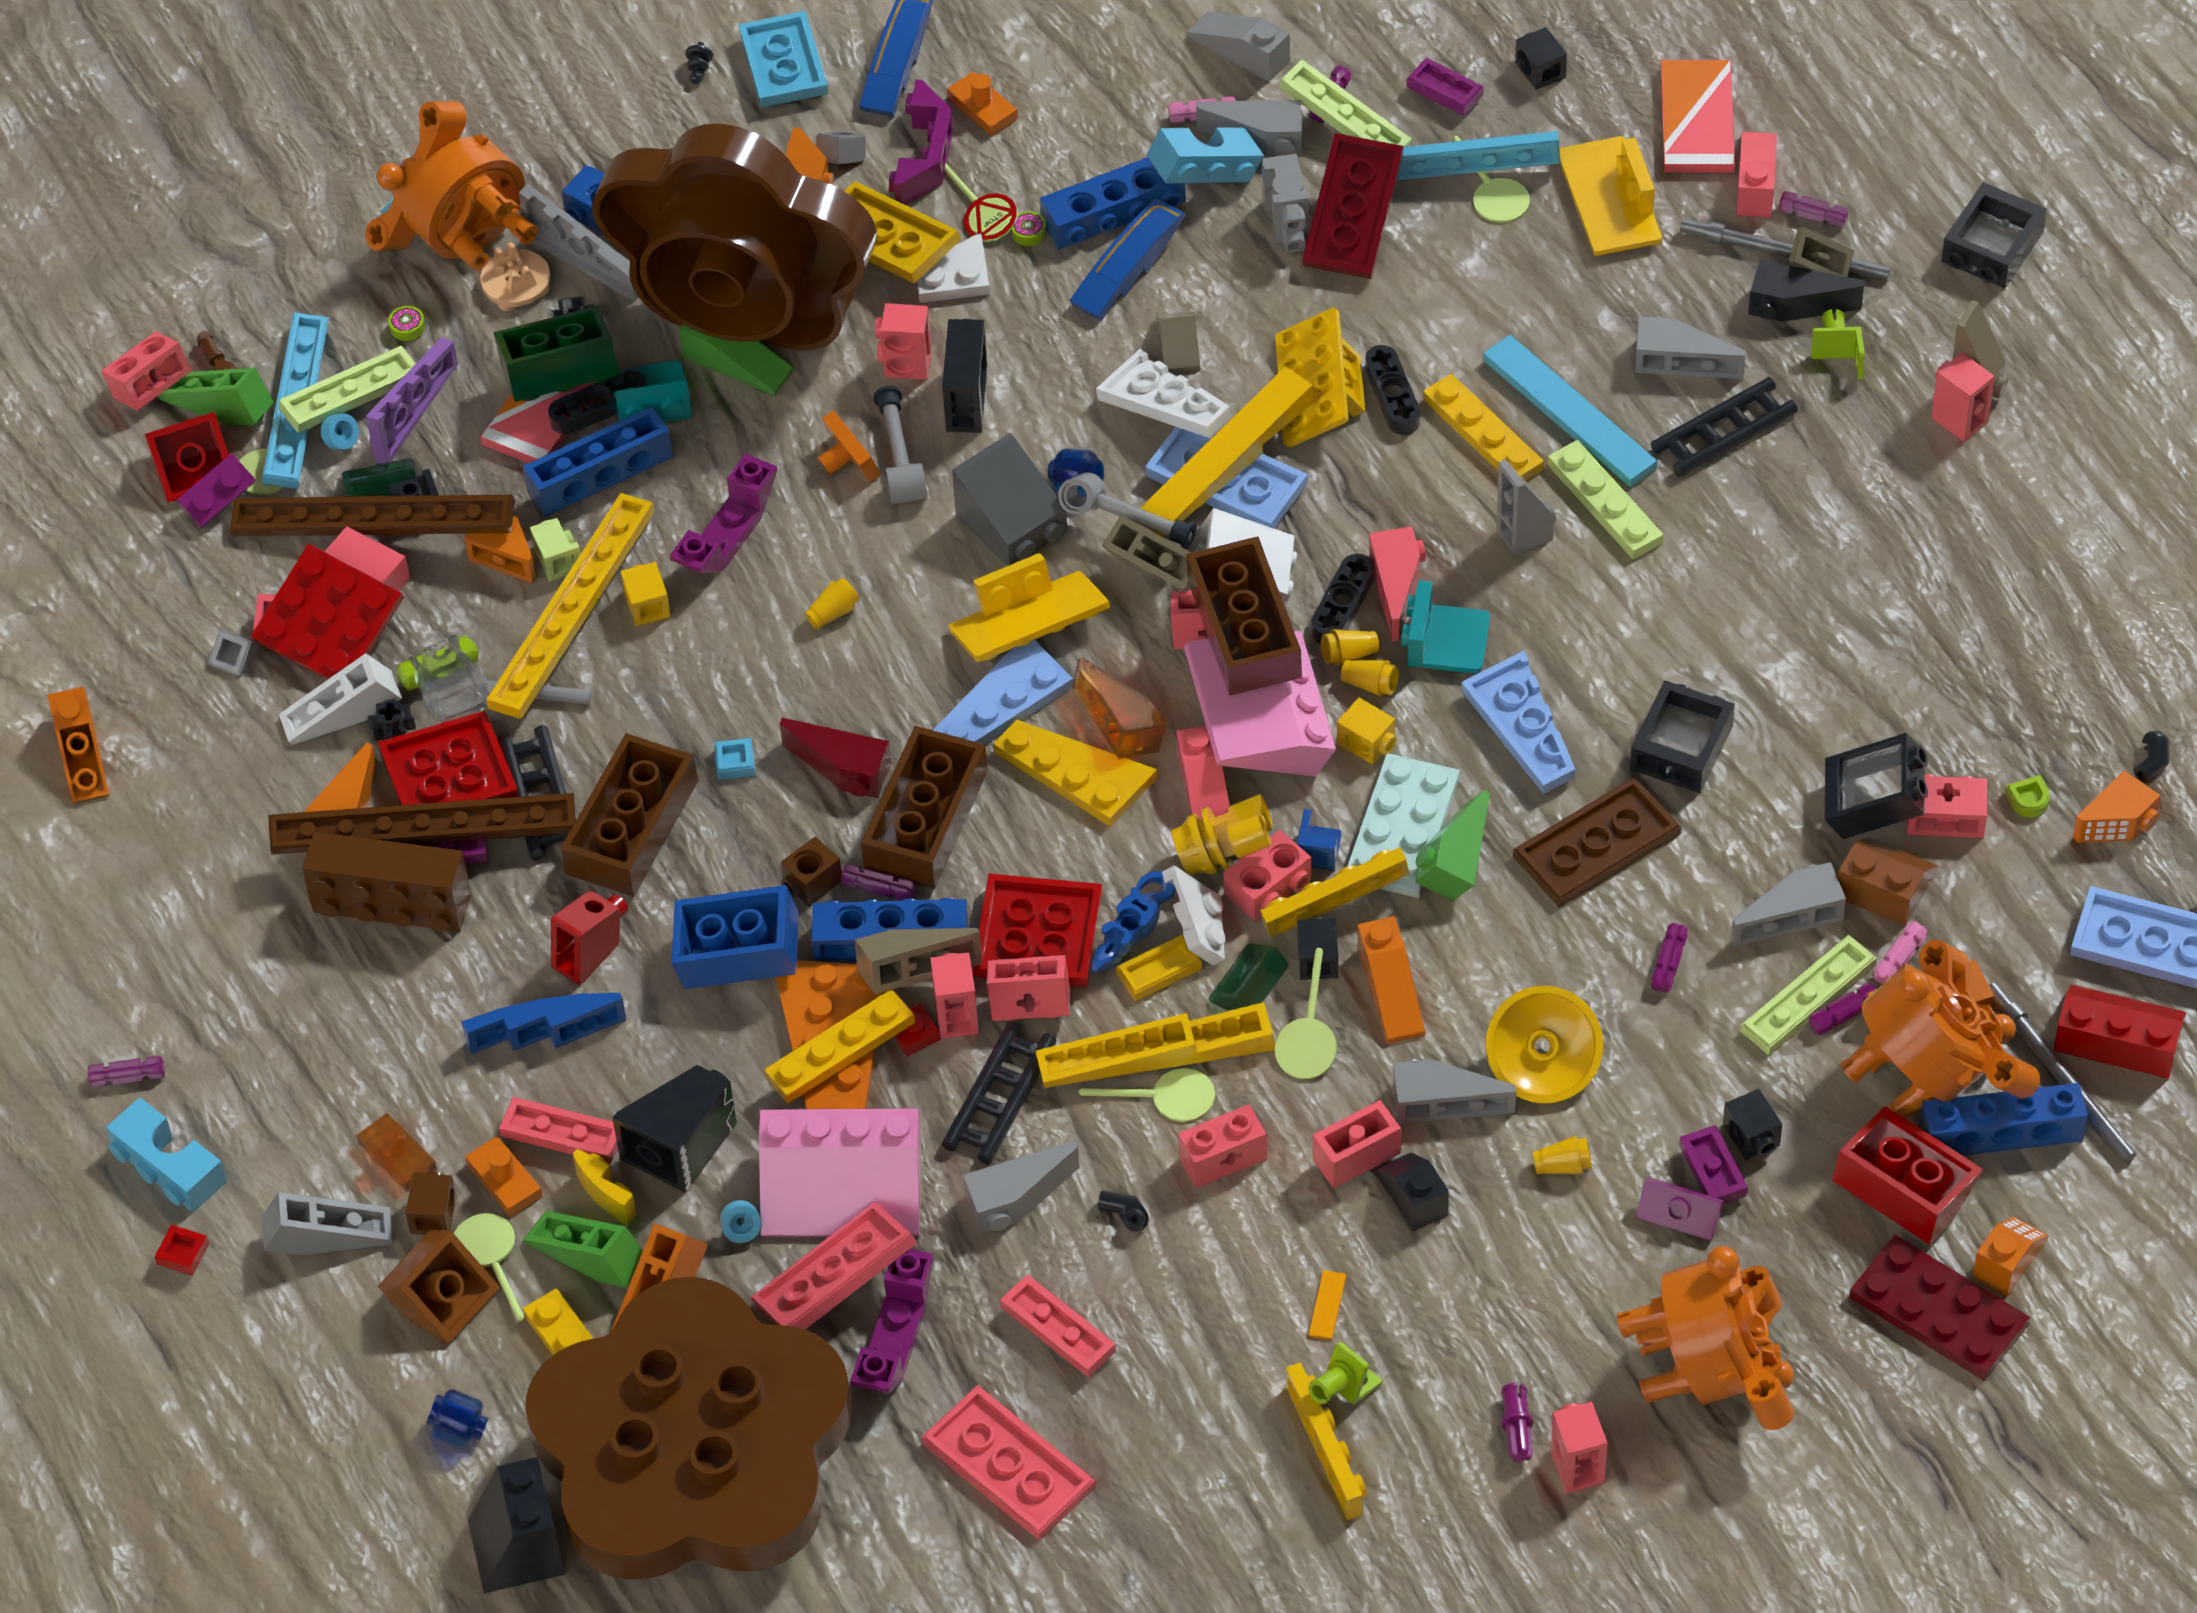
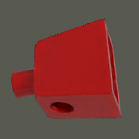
M588 891L551 918V968L581 986L618 946L620 941V918L628 912V905L625 900L616 894L611 895L606 900L597 893Z

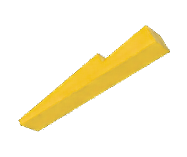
M1285 366L1140 509L1173 522L1186 519L1263 454V444L1313 403L1312 384ZM1148 528V529L1151 530L1152 532H1154V533H1156V534H1158V535H1160V536H1162V537L1165 536V534H1163V533H1160V532H1158V531H1155V530H1153V529Z
M1262 1002L1189 1021L1187 1013L1040 1049L1036 1051V1056L1044 1087L1047 1088L1275 1051V1041L1265 1003Z

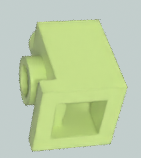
M558 518L546 520L530 527L533 549L548 581L566 576L580 556L579 545L577 542H574L570 530L563 531Z

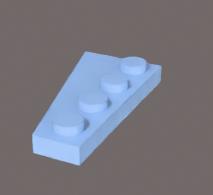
M1032 640L1025 646L1012 648L933 730L986 744L1004 733L1016 720H1024L1072 689L1073 678L1035 640Z
M1525 651L1461 682V692L1542 794L1575 778V767L1560 732L1555 728L1552 721V713L1548 704H1545L1539 683L1536 676L1531 672Z

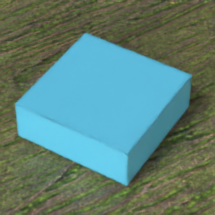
M751 738L714 742L718 780L755 776Z

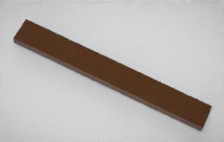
M512 494L234 498L229 531L233 536L339 535L347 526L363 535L511 533L515 499Z
M574 793L270 814L268 815L270 851L271 855L307 852L313 832L415 845L569 834L576 821Z

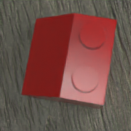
M215 412L143 434L167 503L177 500L229 456Z

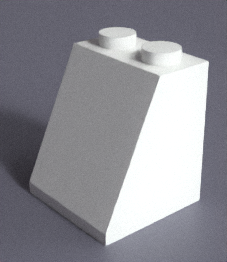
M1213 508L1196 531L1194 540L1187 550L1196 552L1258 536L1283 602H1287L1293 590L1290 572L1297 558V553L1293 551L1294 535Z

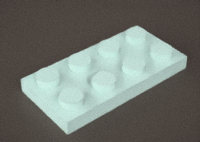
M1387 753L1348 866L1354 865L1357 867L1370 861L1376 853L1382 850L1389 849L1392 851L1401 847L1407 859L1410 875L1379 889L1419 898L1423 886L1415 882L1418 868L1415 863L1416 857L1420 849L1444 826L1460 779V770Z

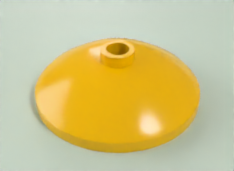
M1534 986L1513 994L1495 1011L1486 1032V1057L1489 1067L1497 1080L1515 1085L1516 1097L1532 1103H1556L1578 1094L1594 1078L1602 1060L1603 1034L1594 1012L1580 997L1559 987ZM1538 1039H1544L1549 1045L1548 1051L1544 1054L1538 1053L1535 1050V1042Z

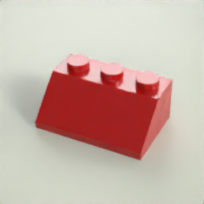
M2071 984L2066 993L2057 1025L2053 1051L2169 1079L2186 1012Z
M1884 1106L1839 1150L1832 1181L1930 1245L1954 1220L1981 1176L1983 1169L1887 1106Z

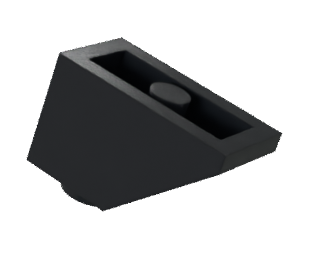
M1409 1152L1375 1168L1376 1174L1413 1232L1448 1216L1449 1190L1429 1160Z

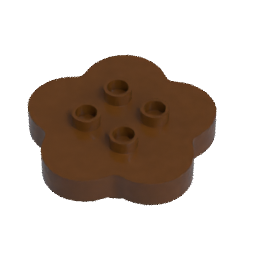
M705 124L691 128L680 136L671 149L635 148L616 155L609 162L592 202V213L598 228L614 246L625 253L630 259L629 277L635 293L658 316L681 327L685 325L714 338L737 342L761 340L790 350L819 349L829 345L837 338L853 301L855 287L862 280L877 242L876 225L868 211L855 198L831 184L800 174L780 149L760 135L727 124Z
M698 1277L673 1278L647 1288L626 1306L613 1330L608 1335L577 1342L551 1356L532 1378L525 1403L526 1416L535 1452L544 1467L553 1476L562 1481L561 1502L568 1535L573 1547L579 1556L597 1571L615 1578L629 1580L661 1576L693 1560H701L727 1570L758 1571L777 1566L795 1556L809 1542L820 1520L822 1496L818 1469L840 1446L848 1431L852 1414L845 1365L840 1355L827 1341L801 1328L763 1324L757 1320L750 1307L736 1292L716 1281Z

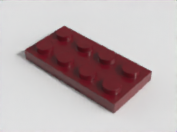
M1334 133L1302 259L1303 266L1367 279L1373 278L1404 154V146Z
M1897 1235L1890 1239L1852 1286L1849 1293V1298L1983 1381L1989 1377L2030 1323V1316Z

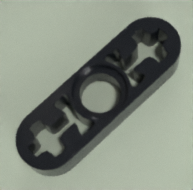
M1377 345L1370 348L1365 356V371L1388 427L1391 431L1400 435H1408L1415 432L1420 425V407L1396 351L1386 345ZM1377 361H1382L1384 365H1387L1386 373L1383 374L1381 364ZM1388 385H1397L1402 391L1398 394L1390 395L1385 393L1383 389ZM1402 406L1403 413L1408 419H1403L1401 415H1398V407Z
M634 370L619 373V376L611 377L603 383H595L553 401L548 409L551 428L560 434H570L618 414L613 392L627 390L629 388L626 387L629 386L632 389L647 386L644 375ZM597 397L608 400L601 407H593L588 404ZM565 413H566V415H567L569 418H565V417H564L563 415H561V414H565Z
M1351 554L1345 557L1340 564L1312 618V635L1318 643L1321 644L1322 635L1329 634L1332 629H1349L1374 581V563L1368 556L1364 554ZM1358 569L1363 570V572L1360 571L1357 574L1355 584L1352 583L1351 573H1356ZM1339 594H1347L1353 598V601L1346 605H1340L1334 602L1333 598ZM1331 615L1335 616V626L1329 627L1328 630L1323 629V627L1329 625L1332 619Z

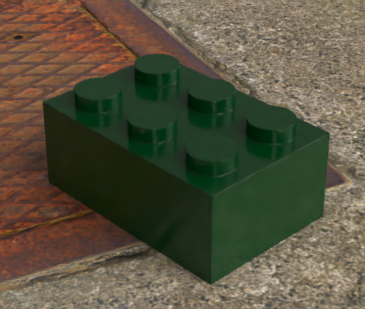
M598 306L493 332L501 368L515 402L521 400L533 401L541 395L556 391L568 392L576 386L591 382L603 383L611 377L620 375L613 340Z

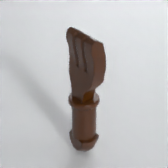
M202 331L197 335V344L203 349L209 364L214 366V370L237 369L232 362L225 361V354L219 350L214 342V337L209 332Z

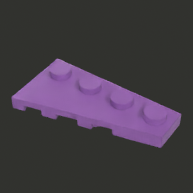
M441 337L366 415L370 444L372 445L375 462L385 466L390 464L457 367L458 362L454 341Z

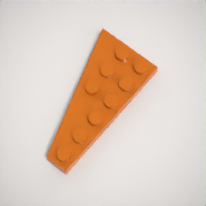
M797 960L796 974L775 977L792 1051L884 994V992L874 994L859 975L857 964ZM876 1048L804 1093L802 1096L806 1109H867Z

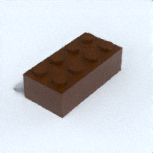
M1259 537L1186 554L1188 583L1229 696L1302 678L1301 648Z
M914 726L862 839L861 849L864 869L869 868L895 875L897 879L902 877L913 880L915 884L936 888L988 772L985 744Z
M625 733L560 848L565 874L634 897L698 783L694 755Z
M313 832L302 868L312 911L327 917L344 916L357 918L365 922L374 920L390 922L403 927L413 925L428 927L436 931L451 930L461 932L471 898L463 851Z

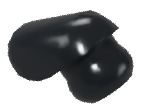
M2149 731L2143 736L2142 743L2147 744L2144 749L2148 751V757L2133 768L2135 777L2142 783L2149 781L2168 766L2170 762V741L2166 734L2161 731Z
M1101 1190L1098 1210L1118 1213L1124 1225L1133 1232L1144 1230L1149 1222V1216L1138 1197Z

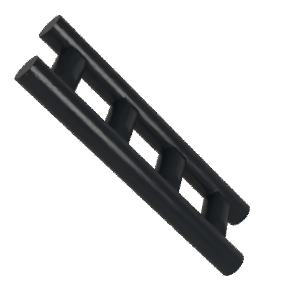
M1767 377L1651 441V447L1656 454L1667 449L1673 453L1679 462L1674 464L1672 468L1675 475L1680 478L1797 413L1798 408L1793 400L1780 405L1769 394V392L1776 389V385L1771 377ZM1756 400L1767 413L1751 421L1740 409ZM1727 416L1738 429L1721 437L1711 425ZM1698 433L1709 445L1693 454L1681 441Z
M540 725L534 729L536 739L514 744L509 734H503L498 737V743L518 789L519 797L528 796L527 787L547 782L551 794L567 793L549 729L546 725ZM540 753L544 768L522 773L518 758ZM568 834L524 837L530 859L534 861L542 859L545 856L543 846L563 842Z
M1008 1021L941 1143L946 1150L955 1151L960 1141L981 1148L977 1155L980 1162L987 1165L992 1163L1041 1072L1036 1051L1055 1046L1057 1039L1053 1035L1045 1033L1039 1043H1035L1018 1037L1022 1029L1021 1025L1015 1021ZM1010 1050L1031 1057L1022 1074L1002 1067ZM994 1080L1014 1087L1006 1104L985 1097ZM977 1110L998 1118L989 1135L968 1127Z

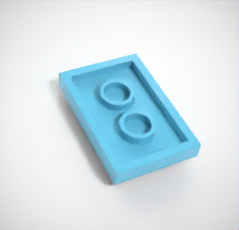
M806 11L738 24L739 34L761 108L828 94V84Z

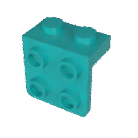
M671 360L619 369V373L628 370L640 372L644 375L647 386L633 389L629 386L626 387L629 388L627 390L614 392L619 421L651 406L664 423L692 418L687 381L684 378L680 361Z
M1418 580L1416 595L1409 594L1406 616L1412 617L1411 624H1404L1401 646L1408 647V666L1473 674L1480 673L1483 670L1490 626V613L1478 609L1432 605L1433 582Z

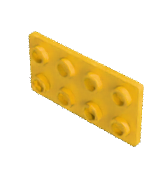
M1618 136L1559 148L1560 165L1595 256L1662 243V234L1653 213L1655 188L1635 137L1625 139L1624 136Z
M1335 307L1282 330L1275 335L1278 373L1287 366L1312 384L1313 403L1282 428L1284 445L1291 448L1338 427L1348 421V413L1355 417L1366 412L1361 356L1341 337L1340 314Z
M1038 553L973 580L980 611L950 623L948 626L950 633L976 662L994 659L1000 653L1012 648L1025 646L1032 640L1048 633L1059 632L1066 626L1082 619L1095 617L1099 612L1110 608L1109 600L1082 571H1076L1051 582L1046 560Z

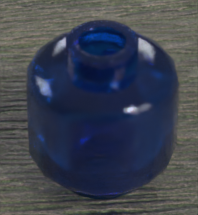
M1075 448L1060 450L1055 458L1050 461L1047 471L1048 478L1052 481L1053 487L1057 492H1059L1061 485L1065 481L1080 474L1093 473L1100 477L1102 481L1105 474L1104 465L1095 452ZM1078 486V496L1087 497L1084 488Z
M449 1389L444 1395L437 1394L426 1424L431 1426V1435L435 1439L458 1448H466L473 1438L481 1440L489 1418L482 1415L484 1409L482 1400L461 1391Z

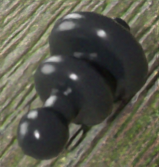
M697 42V45L689 46L685 50V56L688 59L687 68L692 72L689 78L691 83L696 85L701 83V73L708 70V63L714 57L712 50L704 46L703 42Z

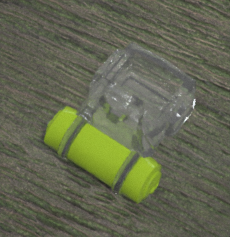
M453 635L425 647L422 655L409 657L407 661L397 665V679L401 686L408 692L419 688L422 692L423 705L426 707L429 716L433 721H438L439 724L488 708L486 699L492 691L482 668L474 667L473 665L478 662L479 652L477 645L467 635L460 638L457 635Z

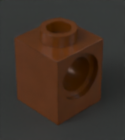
M816 836L781 861L782 886L786 885L793 898H800L807 906H810L841 882L842 869L840 858Z
M440 1172L413 1173L405 1212L410 1234L426 1235L428 1231L451 1230L457 1198L452 1175H444Z

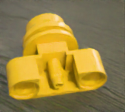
M1260 794L1229 806L1228 813L1218 817L1214 816L1209 807L1203 808V818L1194 813L1187 817L1182 826L1171 830L1175 849L1186 873L1189 876L1200 872L1214 875L1219 873V865L1224 870L1232 866L1230 857L1236 854L1238 859L1271 847L1272 840L1268 832L1273 830V822L1265 800Z

